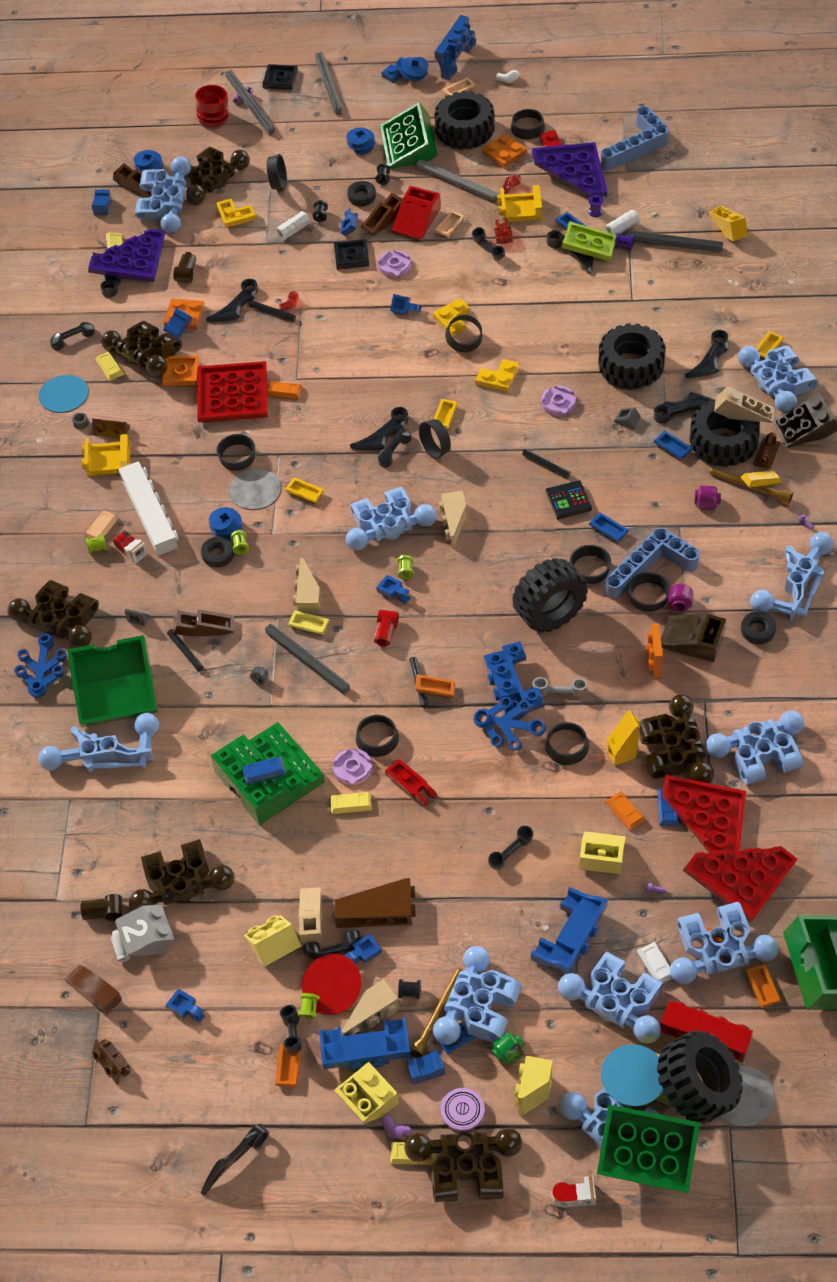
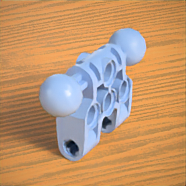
M182 156L176 157L171 163V170L175 174L174 177H169L164 169L142 171L140 188L144 191H151L152 196L150 198L137 199L134 215L136 218L161 220V228L168 234L176 233L181 227V220L177 214L181 212L182 204L185 201L186 180L184 176L189 174L191 170L190 161Z
M745 346L738 353L739 363L746 368H751V374L758 381L759 388L766 391L770 397H775V407L782 413H787L797 406L796 397L813 390L818 385V380L808 368L792 370L799 363L800 359L790 346H783L768 351L766 359L759 361L760 353L758 349L753 346Z
M398 487L384 492L386 503H381L377 507H373L368 498L350 504L352 515L359 528H353L348 531L345 541L351 550L361 551L366 548L368 541L375 539L376 542L381 541L383 538L389 540L397 539L403 531H411L412 526L416 524L422 527H430L437 519V512L431 505L423 504L417 507L415 513L411 515L410 500L403 488Z
M794 710L783 713L777 722H773L772 719L765 722H752L747 727L734 730L732 736L726 737L720 733L713 734L706 740V752L711 757L719 759L727 756L730 749L736 747L737 752L733 763L745 785L765 780L766 772L763 764L770 760L776 762L782 773L800 769L803 767V760L792 735H797L803 730L804 718L799 712Z
M739 902L717 907L721 927H715L711 931L705 929L699 913L677 918V926L685 951L700 960L692 961L687 957H680L671 964L670 975L679 984H689L694 981L698 973L704 972L707 976L718 972H726L729 969L747 965L749 959L753 958L762 962H769L778 955V943L769 935H760L754 939L751 946H744V941L750 928ZM733 930L740 931L743 937L738 938L734 936ZM712 936H719L722 939V943L714 942ZM698 941L701 943L702 948L696 949L693 947L692 942ZM719 956H726L729 959V963H722Z
M473 946L464 953L463 962L466 969L465 971H460L444 1008L447 1014L445 1017L438 1019L433 1026V1034L441 1044L449 1045L459 1038L461 1030L458 1020L463 1022L467 1033L489 1042H494L501 1038L508 1020L504 1016L491 1011L492 1003H498L507 1007H513L522 989V984L518 980L494 970L478 975V973L483 972L488 967L490 957L486 949L480 946ZM458 993H463L466 996H460ZM478 1001H484L486 1004H481ZM471 1019H477L479 1022H473Z
M609 952L602 956L591 972L590 984L592 991L585 987L583 979L578 974H565L560 979L558 990L564 999L570 1001L583 1000L586 1002L585 1007L597 1013L603 1021L616 1023L621 1028H624L626 1025L632 1028L635 1037L642 1043H653L659 1038L661 1034L659 1021L646 1014L663 988L664 983L645 972L635 984H630L626 979L619 978L624 971L626 962ZM597 980H604L605 982L600 983ZM617 990H621V991H623L624 993H618V992H616V991H617ZM635 1001H641V1002H643V1003H642V1004H638V1003H636ZM610 1006V1007H612L613 1009H612V1010H608V1009H606L605 1007Z
M603 1088L595 1095L594 1113L591 1114L587 1110V1103L583 1095L578 1092L564 1094L559 1101V1110L562 1116L568 1120H579L583 1124L582 1130L601 1149L602 1134H604L608 1108H602L600 1105L624 1107L625 1104L614 1100ZM652 1106L644 1110V1112L661 1115Z

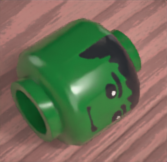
M507 1032L493 1042L494 1048L492 1052L501 1065L504 1063L510 1066L524 1056L522 1047L525 1044L519 1035L514 1037L512 1033Z

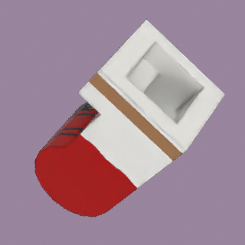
M125 530L112 540L115 547L135 564L147 555L144 542L140 539H135ZM139 550L140 554L136 556L135 553Z
M593 1176L584 1177V1183L580 1184L557 1183L552 1191L554 1203L563 1208L596 1205Z

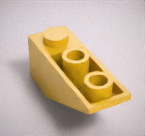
M718 206L714 210L709 211L710 216L726 238L736 241L748 237L744 216L724 206Z
M630 710L625 713L607 739L606 751L614 766L637 757V750L639 749L637 743L639 739L638 728H640V723Z

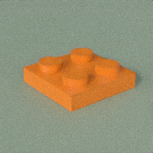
M505 133L483 147L482 153L504 169L527 154V148Z
M171 298L164 319V327L173 316L175 309L179 308L192 317L186 329L197 330L205 306L204 301Z
M199 355L169 356L166 358L168 367L162 378L163 387L198 385Z
M651 624V631L647 632L648 643H646L647 655H649L648 668L649 671L653 672V678H661L663 653L659 624Z

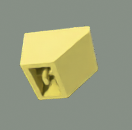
M584 832L579 869L621 875L626 836Z
M281 915L269 918L267 923L262 926L252 927L244 935L263 966L269 965L302 946L292 924Z
M526 1056L525 1064H520L519 1084H516L514 1096L516 1098L515 1106L518 1107L519 1115H525L549 1099L553 1079V1060Z
M369 1062L335 1089L336 1094L363 1123L382 1118L399 1104L397 1092Z

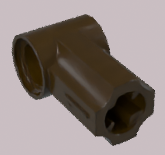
M191 252L182 254L179 265L174 268V281L192 282L193 269L197 259Z
M109 894L104 899L82 901L80 904L82 919L105 918L108 921H116V919L122 917V896L119 894Z

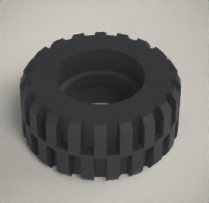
M462 91V93L455 92L453 95H447L435 108L436 134L445 145H450L451 148L457 147L462 150L464 148L472 149L475 146L477 148L482 143L485 144L495 131L494 106L482 94H475L472 91L470 93Z
M628 323L625 326L619 325L615 329L612 328L602 337L599 343L598 365L600 373L603 374L607 381L609 380L613 385H618L619 388L627 387L628 389L638 387L640 389L644 385H651L653 381L655 382L660 378L664 371L666 346L663 338L654 329L650 330V327L646 325L643 327L637 323L635 325ZM636 353L643 357L639 359H626L621 357V355Z
M708 401L706 405L703 404L695 411L691 419L690 443L693 451L699 458L702 457L704 462H711L714 466H736L739 462L747 461L748 458L753 456L754 451L757 450L760 422L729 419L714 412L716 401ZM726 428L733 430L738 434L730 437H723L716 435L711 431L715 429Z
M558 558L544 560L543 563H538L533 569H529L526 575L519 580V584L516 585L515 593H513L512 597L513 608L532 630L538 632L553 631V629L561 628V625L570 622V619L578 614L577 612L584 606L583 602H586L588 594L587 582L567 560Z
M691 1031L670 1042L662 1049L659 1055L658 1063L660 1064L657 1065V1073H659V1085H662L663 1088L662 1093L664 1097L668 1098L669 1105L672 1108L675 1107L676 1112L680 1116H686L685 1119L699 1123L710 1122L732 1111L740 1101L743 1086L741 1085L743 1079L742 1074L739 1073V1064L735 1062V1056L732 1051L729 1052L727 1045L724 1042H720L718 1037L704 1031Z

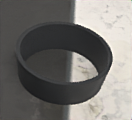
M522 109L512 117L511 132L518 138L534 139L545 131L543 115L537 110ZM526 117L541 121L537 127L530 129L520 128L515 124L517 120Z
M281 154L268 157L267 176L273 190H285L287 187V171Z
M458 315L450 321L446 328V341L456 351L471 352L477 349L482 342V326L473 316ZM460 320L470 321L478 327L480 336L472 343H459L451 336L450 325Z
M433 419L422 422L419 425L420 441L425 451L432 458L439 459L450 451L451 440L449 434L439 420ZM431 428L435 431L439 439L441 449L437 446L432 437Z
M232 434L226 436L218 443L216 452L221 464L225 468L242 470L249 467L255 459V443L247 435ZM233 445H245L252 450V454L240 462H228L222 459L223 452Z
M584 545L577 548L571 554L570 563L573 566L578 559L584 556H596L606 563L607 569L599 575L586 576L581 574L587 584L601 582L607 577L611 566V557L604 548L597 545Z
M640 573L633 577L629 583L630 600L639 610L646 612L657 611L667 603L670 584L664 576L658 573ZM654 583L663 588L666 597L658 603L646 604L636 600L632 592L640 584Z
M370 715L364 718L357 727V747L369 756H385L391 753L398 744V731L394 722L387 716ZM373 722H383L389 724L394 729L391 740L381 746L367 745L360 739L359 732L363 727Z
M563 722L555 725L549 731L545 749L548 756L556 763L572 765L586 757L589 751V742L586 732L581 726L571 722ZM573 730L585 738V744L576 753L562 754L552 748L549 739L558 731Z

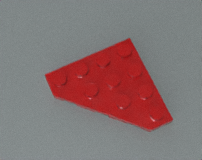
M666 775L662 797L709 853L723 850L740 851L746 791Z
M782 846L767 849L749 848L741 851L723 850L716 851L715 853L697 852L682 871L727 905L739 902L746 919L751 923L798 858Z

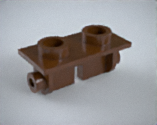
M92 418L93 435L120 438V435L127 434L130 424H127L125 421L119 422Z
M770 432L766 435V438L763 437L753 465L771 469L781 443L777 441L775 433Z
M96 1039L92 1051L93 1058L102 1065L107 1076L118 1084L121 1075L127 1076L131 1072L130 1065L122 1056L114 1059L119 1052L110 1041L104 1039L99 1042Z

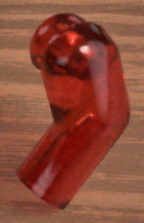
M519 174L505 179L502 187L504 188V194H508L510 188L520 184L521 176Z
M291 291L288 294L287 301L279 304L280 310L286 311L294 308L299 299L298 293Z

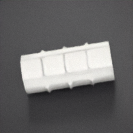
M635 210L624 213V215L606 225L605 230L607 233L614 235L620 233L621 235V233L640 222L639 215Z
M301 211L277 227L276 233L280 239L285 241L309 225L310 219L306 213Z

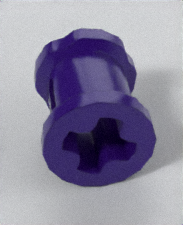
M592 195L588 199L590 204L588 214L592 217H599L603 212L601 208L603 198L599 195Z
M617 233L615 248L623 247L632 250L634 235L629 237Z

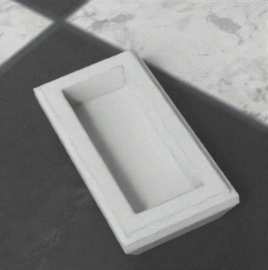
M656 942L636 951L652 977L663 983L673 979L670 975L671 966Z

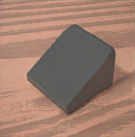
M634 407L622 408L614 422L629 428H635L641 416Z
M125 609L128 622L146 625L150 617L149 614Z

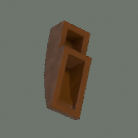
M123 163L114 171L113 180L119 185L143 197L150 198L152 196L151 191H144L140 188L142 172L137 168L133 170Z
M391 192L384 203H378L361 228L373 235L381 232L396 219L403 198Z
M199 609L196 613L177 610L173 620V634L218 636L234 632L233 615Z
M78 965L64 979L93 1006L96 1005L106 1015L122 1001L120 993L82 965Z

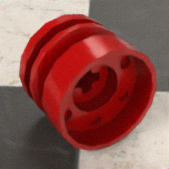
M205 85L196 91L195 103L198 122L209 127H216L226 123L229 118L227 91L218 85Z

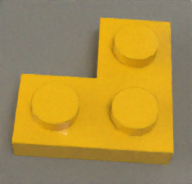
M232 198L216 203L225 228L256 220L252 205L236 209Z
M459 298L432 314L433 318L446 330L454 317L470 313V307ZM462 320L450 325L452 337L466 330V324Z
M502 359L497 371L480 368L475 379V385L509 392L519 369V363Z

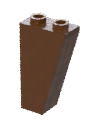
M405 878L336 899V927L412 925V917H416L415 904H412L411 898H415V886H411L410 878Z

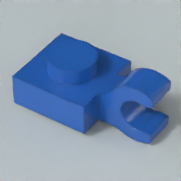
M400 57L396 65L390 64L381 72L382 77L392 83L402 76L400 67L404 58Z
M351 208L344 212L345 219L341 222L340 233L344 236L354 232L357 227L358 214L351 213Z
M393 294L390 311L408 314V310L421 312L422 305L410 303L411 297Z
M386 575L376 587L378 593L390 599L397 596L403 603H407L411 599L408 596L410 591L402 588V582L389 575Z
M368 934L352 944L353 951L344 956L351 959L355 964L360 959L365 964L381 954L382 949L374 938Z
M179 988L166 1004L168 1010L183 1019L187 1014L200 1023L205 1018V1015L202 1013L203 1009L195 1006L196 999Z

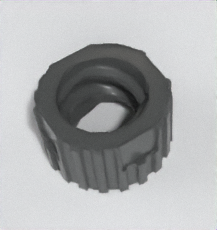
M79 412L74 414L72 422L76 429H84L89 425L85 413Z
M259 666L254 667L250 674V679L260 685L265 684L269 677V672Z

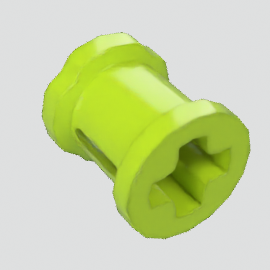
M237 530L231 533L230 538L234 543L233 552L237 555L247 553L249 545L246 543V532Z
M104 535L94 539L86 538L89 554L103 549L107 550Z
M409 555L398 557V577L402 580L413 578V558Z
M302 993L300 996L302 999L301 1011L298 1012V1016L304 1019H317L315 1011L320 996Z

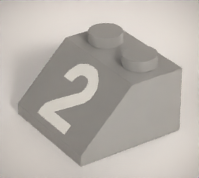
M162 905L142 906L115 921L127 957L165 954L174 941Z

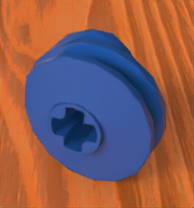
M407 57L401 62L400 73L406 80L420 81L426 77L429 64L423 57Z
M354 128L346 135L347 145L354 149L357 154H367L375 147L374 134L367 128Z
M144 150L137 153L134 157L135 168L141 172L150 169H163L162 157L156 151Z
M223 507L216 509L210 514L208 519L210 529L215 537L221 536L231 540V533L242 530L241 515L233 508Z

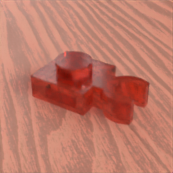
M497 219L495 221L496 228H494L496 244L512 243L511 226H508V220L504 219V223L500 224Z

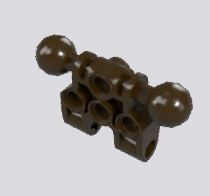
M210 146L196 156L199 165H191L189 174L184 176L186 180L185 187L187 188L186 199L191 204L198 205L204 201L207 191L211 193L216 188L225 186L229 177L235 174V169L243 170L250 164L248 153L244 150H236L232 153L228 163L225 161L223 152Z
M141 321L127 329V337L122 339L118 332L113 330L106 331L101 336V345L106 351H116L117 354L128 359L129 364H138L140 367H146L148 373L156 377L164 375L167 371L168 363L166 358L174 356L182 347V341L169 333L159 336V329L146 321Z
M49 580L35 595L37 606L33 610L28 601L23 598H16L8 604L7 613L15 621L28 619L30 625L36 626L46 634L56 635L59 638L66 636L73 647L79 648L88 646L92 640V633L85 625L98 610L99 601L80 593L71 602H67L65 599L68 596L69 588Z
M678 694L671 699L669 711L672 716L662 714L639 721L640 728H638V733L642 744H663V750L651 753L646 757L649 772L654 779L663 778L666 775H680L687 764L692 763L689 770L690 780L711 783L715 776L714 770L709 763L703 760L706 757V752L696 720L690 717L694 704L691 698L684 694Z
M201 839L181 844L183 858L181 860H173L168 864H165L161 851L142 856L141 860L149 888L155 892L151 893L146 889L134 891L129 897V907L134 911L142 906L161 902L164 903V906L172 902L186 903L195 895L205 894L204 889L210 887L219 891L229 889L234 883L235 874L226 865H217L209 873Z
M512 1128L502 1129L496 1136L487 1137L486 1132L469 1133L463 1131L458 1134H442L440 1139L430 1140L425 1134L415 1133L405 1141L404 1150L407 1157L415 1162L425 1161L431 1154L440 1153V1156L433 1162L431 1167L434 1203L458 1201L457 1179L467 1181L472 1178L477 1181L480 1200L502 1199L504 1189L501 1159L489 1150H497L502 1156L511 1157L520 1152L523 1141L520 1133ZM464 1141L469 1147L463 1149L458 1145V1142ZM463 1163L468 1164L471 1170L464 1171L460 1165ZM483 1163H491L494 1169L487 1170L484 1168ZM445 1165L448 1167L449 1171L445 1173L439 1171L438 1166Z

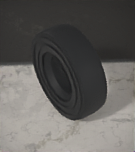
M357 181L351 184L347 190L348 200L356 206H367L373 203L376 199L375 186L368 181ZM360 191L368 192V194L364 196L356 195V193Z
M221 536L206 540L201 547L203 561L208 566L216 568L229 564L234 557L233 544L229 539ZM220 547L225 550L221 556L211 555V551L214 548Z
M751 612L741 622L742 636L750 643L764 644L769 642L775 635L776 623L765 612ZM762 623L766 630L762 633H757L751 629V625Z

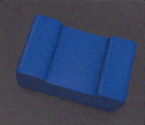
M95 189V196L92 202L93 214L108 215L112 200L110 189Z
M176 308L163 330L180 339L191 322L192 317Z
M438 1050L406 1061L413 1085L445 1075V1068Z

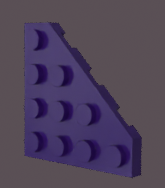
M595 142L532 148L534 165L589 197L592 195L607 196L608 191Z
M148 229L138 237L135 235L125 240V243L119 246L114 245L100 255L95 254L91 256L88 273L154 282L165 239V231Z

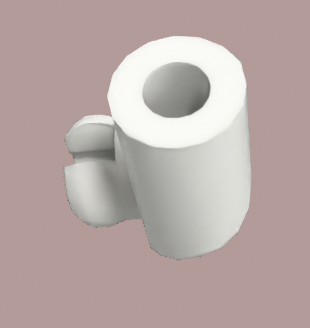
M512 70L506 75L498 73L496 80L511 84L519 78L520 74L516 70Z

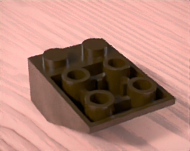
M821 393L773 421L787 448L824 439L837 432V420Z
M710 614L669 616L661 636L662 648L714 662L725 633L726 619Z

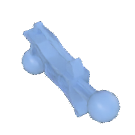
M826 532L814 534L810 540L811 551L807 556L796 552L792 546H787L785 548V556L788 562L786 571L790 574L786 579L785 591L792 595L794 603L790 604L775 600L771 592L758 590L750 598L753 610L765 613L774 610L789 614V621L793 622L796 615L806 617L811 600L816 593L820 580L824 576V570L817 564L818 559L821 555H826L832 551L834 546L832 536ZM815 578L804 608H801L804 590L811 579Z
M144 713L137 717L135 730L140 735L139 748L125 747L118 743L115 735L98 738L97 734L89 735L74 726L70 731L73 738L79 742V748L60 751L55 746H47L39 752L38 762L42 768L49 771L58 769L62 762L79 759L82 760L83 765L89 772L94 769L136 766L145 768L147 761L153 760L151 738L158 732L159 720L151 713ZM118 760V761H122V762H126V763L109 762V761Z

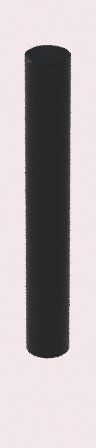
M253 300L249 303V306L287 320L294 322L296 319L294 314Z
M524 449L522 452L523 456L569 478L571 474L569 470L528 449Z
M173 629L168 630L167 635L198 672L203 670V665L179 636L173 634Z
M411 657L409 660L416 685L417 674L421 675L417 657ZM417 692L421 708H427L429 705L426 694Z

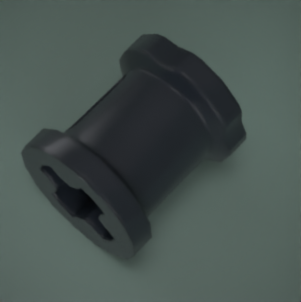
M384 163L377 166L378 174L375 180L380 185L389 183L391 170L388 164Z
M317 200L314 203L313 219L317 222H324L327 219L326 211L328 204L323 200Z
M399 979L398 998L402 999L403 996L416 997V999L420 1000L421 980L406 982L403 979Z

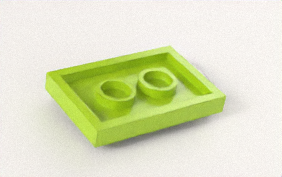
M569 222L562 248L610 262L616 235Z

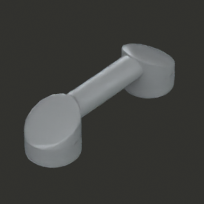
M538 677L533 680V688L538 687L541 696H546L547 694H572L574 697H579L587 691L588 683L586 680L578 678L573 680L572 686H548L547 679Z

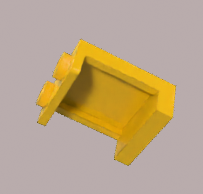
M533 185V193L504 195V188L500 189V195H497L498 205H501L499 206V216H502L503 223L542 220L539 185Z
M128 434L120 435V442L90 444L89 438H85V445H82L84 459L81 460L82 469L86 470L87 476L120 474L119 468L130 465Z

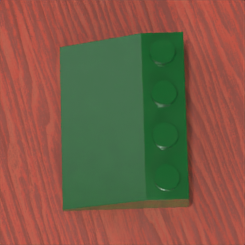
M420 102L380 125L386 160L390 169L416 165L419 159L428 162L438 156L430 116Z
M608 1105L597 1175L689 1193L700 1123Z

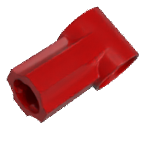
M379 610L374 643L380 647L390 645L394 628L396 629L398 626L399 612Z

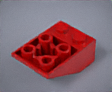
M410 186L401 202L392 232L422 240L441 209L440 193Z

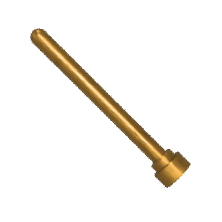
M715 468L709 470V473L713 476L776 497L781 501V504L789 506L792 501V491H778L767 486L749 487L741 477Z
M461 968L455 970L420 1039L412 1043L410 1054L413 1057L419 1058L427 1054V1043L433 1033V1026L444 1012L460 971H463Z

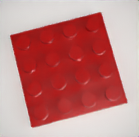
M266 361L198 366V423L268 417Z

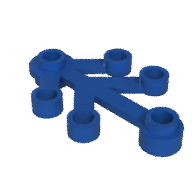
M46 633L38 638L40 647L38 663L30 657L26 649H21L17 653L19 660L24 662L35 673V680L27 674L24 665H18L14 669L16 676L22 678L28 684V693L34 698L43 697L46 694L47 686L65 674L63 666L57 665L67 660V653L64 649L57 650L55 657L46 663L48 650L54 647L52 636ZM52 669L53 673L43 679L44 674Z
M503 697L498 704L489 710L483 708L475 712L474 723L479 728H485L491 738V744L497 748L503 746L504 739L497 735L492 724L500 726L509 741V747L514 751H519L522 748V742L515 737L510 728L527 730L535 736H542L546 732V725L540 719H534L531 722L513 720L521 713L531 711L532 705L527 700H522L518 706L510 710L514 705L513 700L509 697ZM509 700V705L504 706V703ZM524 704H528L526 709L522 708ZM503 709L510 710L502 717L495 716ZM486 716L487 719L484 722H482V717ZM542 726V729L536 732V728ZM500 738V742L495 744V740ZM518 741V746L513 747L514 742Z

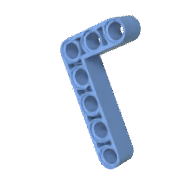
M645 106L639 107L637 109L636 125L642 132L604 148L601 151L602 169L611 170L668 143V126L650 108Z
M658 528L607 577L606 596L611 599L621 597L628 590L632 578L646 572L661 556H664L686 571H695L698 568L700 552L697 548L670 531Z

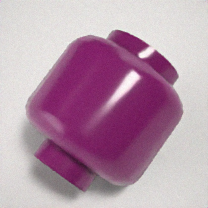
M700 486L698 490H695L694 504H697L699 509L714 510L717 504L721 503V493H718L715 486Z
M683 583L673 585L669 590L668 605L676 612H684L690 609L694 596L692 588Z

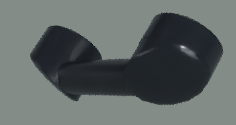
M477 227L472 231L474 241L477 244L484 245L492 253L494 260H500L506 255L502 246L494 247L487 240L485 230L482 227Z
M82 322L75 328L63 333L54 334L50 340L52 349H62L65 345L64 339L82 332V335L85 337L94 335V326L91 323Z
M399 429L396 438L387 449L380 451L378 462L381 467L391 466L393 463V451L400 443L406 444L411 441L412 435L409 430Z
M521 826L517 831L516 840L502 853L492 852L489 855V866L495 870L502 869L505 860L520 846H526L532 841L534 834L532 828Z
M357 930L349 931L344 935V943L320 949L318 942L307 943L303 946L304 955L311 959H317L327 954L353 950L352 944L360 940L361 935Z
M286 1005L280 1010V1016L284 1025L288 1027L289 1037L284 1040L283 1045L286 1052L292 1054L302 1050L303 1045L297 1036L296 1025L299 1022L297 1009L294 1005Z

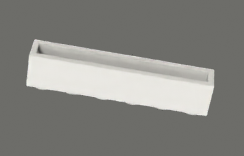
M139 461L119 468L121 480L157 556L178 549L176 541L179 538L176 530L172 531L173 525L169 517H165L167 515L163 504H159L160 498L158 493L153 492L154 486L151 479L147 480L148 473L146 468H142Z

